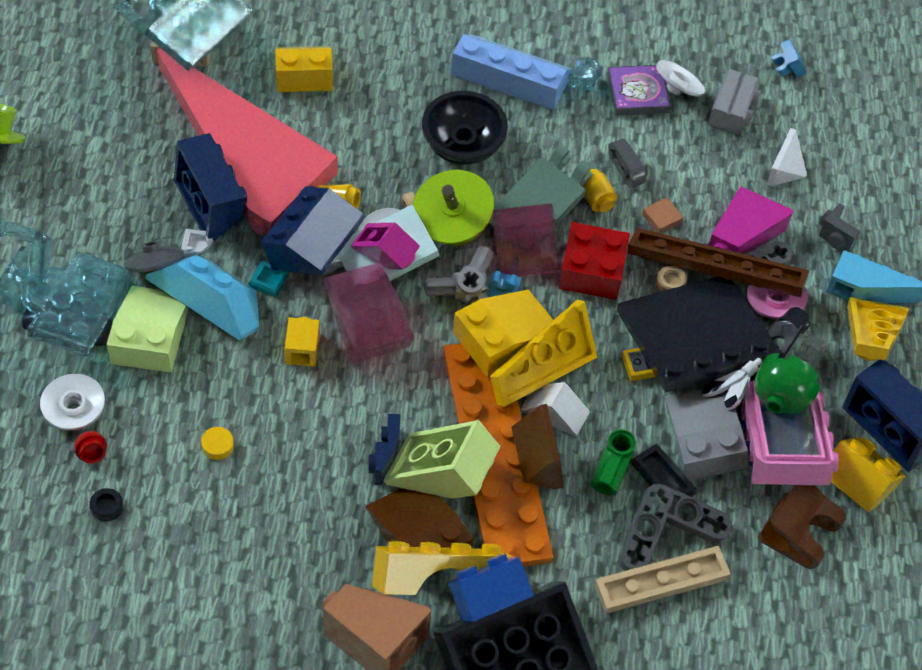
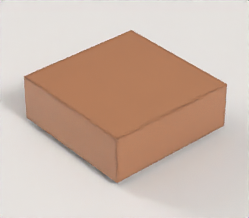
M668 198L643 208L642 215L652 228L661 234L682 224L684 218Z

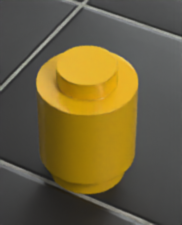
M591 169L590 172L593 173V176L582 186L586 190L584 197L594 212H607L614 207L618 195L604 173L598 169Z

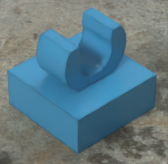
M791 39L780 43L784 53H777L772 57L776 65L784 62L782 66L776 68L781 76H785L793 70L796 77L806 74L805 66Z
M492 271L488 286L489 291L486 294L488 297L518 292L522 277L514 274H504L500 271Z

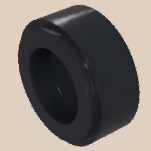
M111 488L96 491L89 502L91 513L94 518L102 522H109L118 518L123 511V500L120 493Z

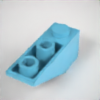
M844 250L826 292L849 301L850 297L881 303H920L922 299V281Z

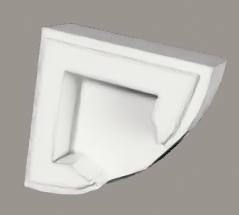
M185 229L181 247L184 250V257L204 252L213 243V238L208 239L206 231Z

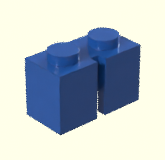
M506 553L488 559V566L481 568V570L477 571L476 566H472L457 572L458 578L448 582L462 621L474 622L534 596L520 557L507 558Z

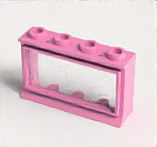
M750 381L739 406H742V420L746 421L745 441H750L748 459L749 462H754L751 478L752 484L831 485L832 473L838 471L839 460L838 454L832 451L834 437L833 432H828L829 414L828 411H823V391H819L815 400L805 411L795 415H782L772 413L765 407L756 394L755 381Z

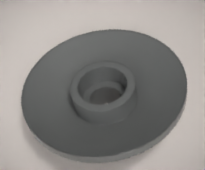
M150 241L142 245L143 250L128 258L124 266L130 272L154 271L179 262L184 258L185 254L184 250L179 247L161 246L159 241Z

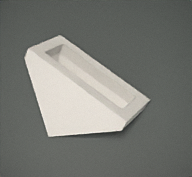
M790 128L771 169L767 185L775 186L807 176L795 129Z

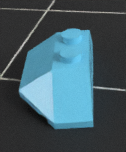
M194 255L168 267L146 274V280L239 341L259 329L257 290L208 259Z

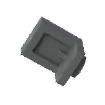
M839 203L833 211L828 209L819 222L822 225L819 237L829 242L837 250L851 252L861 231L840 219L845 206Z

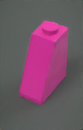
M740 186L712 232L709 246L747 254L786 231L794 210Z

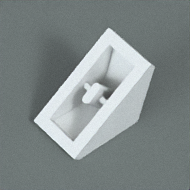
M565 382L547 384L528 395L520 409L521 412L528 415L538 406L547 404L552 426L577 437L590 414L588 408Z

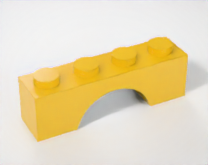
M390 541L388 546H376L372 587L384 595H416L423 582L439 570L451 568L459 572L468 567L476 566L478 571L488 566V559L506 552L502 551V546L496 544H482V549L471 548V545L464 543H452L451 548H440V544L432 542H421L420 547H409V544L405 542ZM506 553L507 558L514 557V556H512V555Z

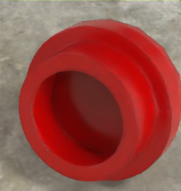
M95 431L82 433L74 443L76 456L85 463H97L106 454L107 442L104 436Z

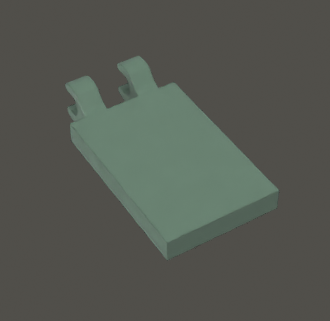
M562 144L554 150L549 161L541 156L495 205L493 216L488 224L527 256L541 244L586 195V190L582 186L593 176V173L590 172L592 167L584 161L577 165L571 177L560 171L571 160V157L568 155L570 150Z

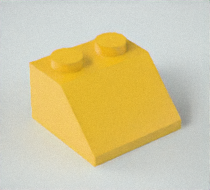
M331 46L275 48L277 92L333 91Z

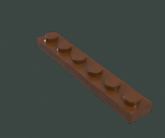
M636 228L627 250V254L643 259H650L800 298L809 275V270L641 228Z

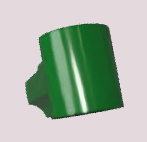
M618 429L611 432L608 436L607 446L590 482V486L597 492L607 496H616L626 470L632 462L636 447L635 436L630 431ZM621 446L627 451H617L614 447Z

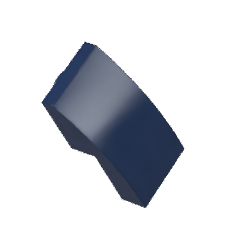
M388 414V426H381V442H375V454H369V474H375V485H382L386 474L396 458L400 440L401 414Z

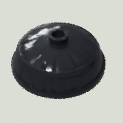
M454 91L437 97L427 106L422 117V131L426 141L438 156L455 164L469 165L488 159L500 148L507 136L508 121L500 105L488 96L472 91Z

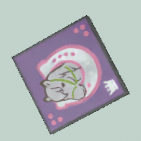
M656 65L608 67L607 77L615 116L670 113L671 105L666 81L660 75Z

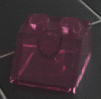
M552 203L493 210L494 236L499 271L501 273L514 274L519 277L560 272L556 217Z

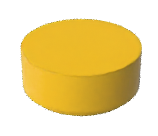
M212 427L202 435V450L208 458L221 460L232 453L234 441L228 429Z

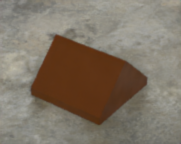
M542 404L512 426L524 483L550 489L563 488L560 456L547 404Z

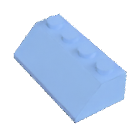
M463 34L452 54L451 75L554 110L574 69L472 34Z

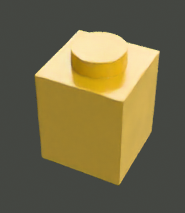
M308 317L288 318L284 347L285 364L316 367L320 340V320Z

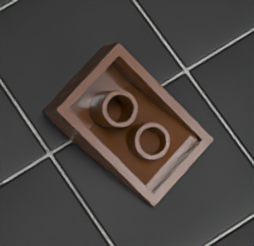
M400 488L365 506L388 544L390 541L408 543L409 547H420L421 542H432L440 544V548H451L452 543L473 545V538L457 513L440 496ZM442 569V570H439V571L433 573V574L430 575L428 578H430L431 576H433V575H435V574H437V573H439V572H441V571H443V570H445V569Z

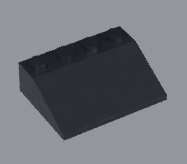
M552 581L533 589L532 593L534 596L474 622L459 620L433 631L447 670L599 669L566 582Z

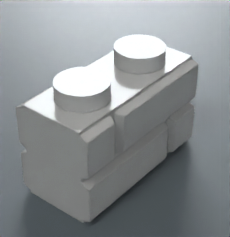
M731 69L727 70L711 110L708 124L735 134L741 133L743 125L749 127L754 110L749 108L751 105L756 107L761 93L760 90L756 89L759 81L758 78L747 74L742 75L741 72Z

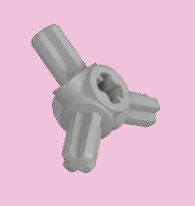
M479 246L470 264L463 266L460 272L453 273L452 277L425 279V294L427 296L453 295L454 300H459L467 306L479 299L488 298L486 293L489 289L485 285L487 281L485 272L494 256V252L487 246Z

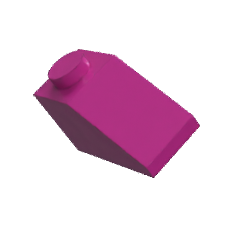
M391 222L367 223L351 247L387 269L403 270L412 264L415 259L414 254L420 245L398 224Z

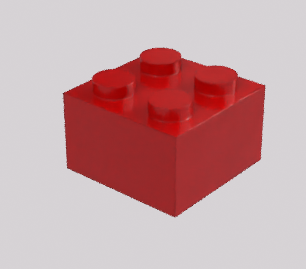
M571 222L558 289L617 300L630 233Z

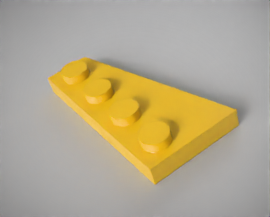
M850 297L847 309L854 355H858L861 359L867 361H876L877 359L886 361L907 319L909 308Z

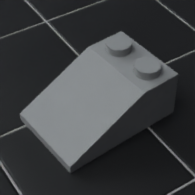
M703 389L665 397L684 475L688 480L748 468V449L735 408L727 410L724 400L728 390L712 397H703L701 394Z

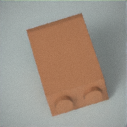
M345 584L338 592L336 590L331 592L322 605L324 636L365 670H400L429 638L432 610L421 604Z

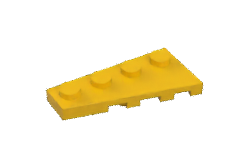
M576 300L490 375L497 405L505 407L598 358L585 301Z

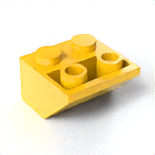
M856 436L840 441L834 448L833 453L838 454L839 465L838 471L832 473L831 483L869 512L876 509L905 479L906 475L900 471L902 467L899 463L888 456L884 458L875 451L877 447L865 437L858 438Z

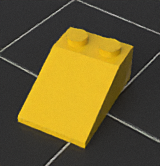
M528 289L479 299L455 312L453 334L484 374L489 377L548 326L553 319Z

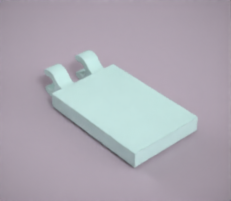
M413 205L376 222H395L420 245L414 254L415 259L412 264L403 270L387 269L355 251L351 245L362 231L360 230L350 237L324 272L325 276L343 266L348 274L347 276L334 277L328 281L336 298L345 296L355 289L358 295L361 296L440 256L438 249Z

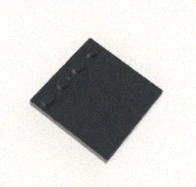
M713 277L617 303V311L665 393L723 377L734 371L741 370L749 361L754 362L757 358H760L763 362L766 356L780 353V350L732 280Z

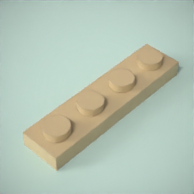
M719 546L601 577L595 579L594 586L604 612L608 614L727 581L731 573Z

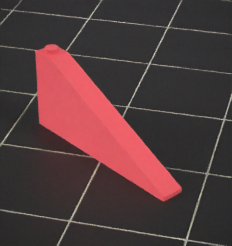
M160 47L157 50L159 69L197 135L210 133L215 143L221 145L227 165L233 167L239 186L244 187L247 194V203L244 204L243 215L255 233L267 235L304 187H317L319 184L327 185L338 174V156Z

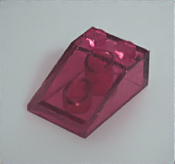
M381 262L323 278V283L351 365L410 347L414 339L405 310Z

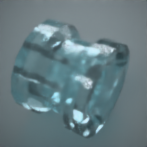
M581 57L576 62L575 69L569 74V82L576 89L590 92L595 87L596 80L602 74V67L593 58Z

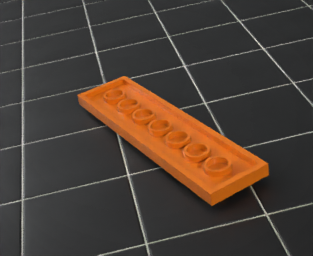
M461 343L443 345V354L458 424L479 420L501 446L493 465L489 468L482 482L481 489L476 495H473L482 543L502 546V551L514 557H520L523 567L553 563L554 556L538 486L524 483L512 432V426L522 419L518 400L505 407L497 405L490 376L487 377L463 345Z

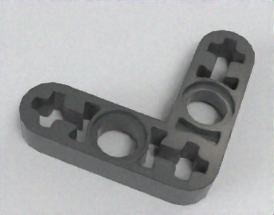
M653 484L641 497L619 552V565L624 571L648 565L665 522L707 541L721 542L732 532V520L723 511L668 486ZM656 493H659L661 495L660 500L664 503H661L656 508L654 514L648 513L654 503V499L650 496L653 497ZM687 505L694 510L695 518L693 521H684L679 516L680 506ZM703 513H704V514H706V516L703 518V520L706 521V522H704V523L699 527V526H697V524H698V523L700 522V520L702 519V516H703ZM646 520L653 525L654 534L651 537H645L639 533L637 526L640 521ZM718 520L720 522L719 527L723 530L715 534L713 526L708 523ZM638 543L643 544L638 553V558L642 562L638 561L635 565H632L630 563L631 557L627 554H631L636 549Z

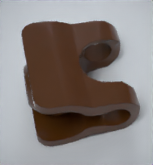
M794 485L789 493H785L774 507L759 534V539L766 546L787 556L807 569H814L821 563L824 551L822 546L812 538L809 532V525H815L829 532H835L842 527L846 520V514L841 507L825 497L815 485Z

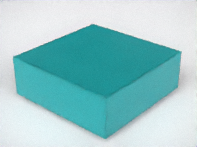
M262 260L248 283L255 290L276 298L289 277V272L272 270L270 263Z

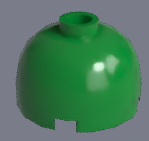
M780 353L768 355L759 367L755 377V390L760 401L770 412L775 414L795 415L808 409L821 389V384L818 385L817 383L819 377L817 372L798 357L789 355L788 359L778 358Z

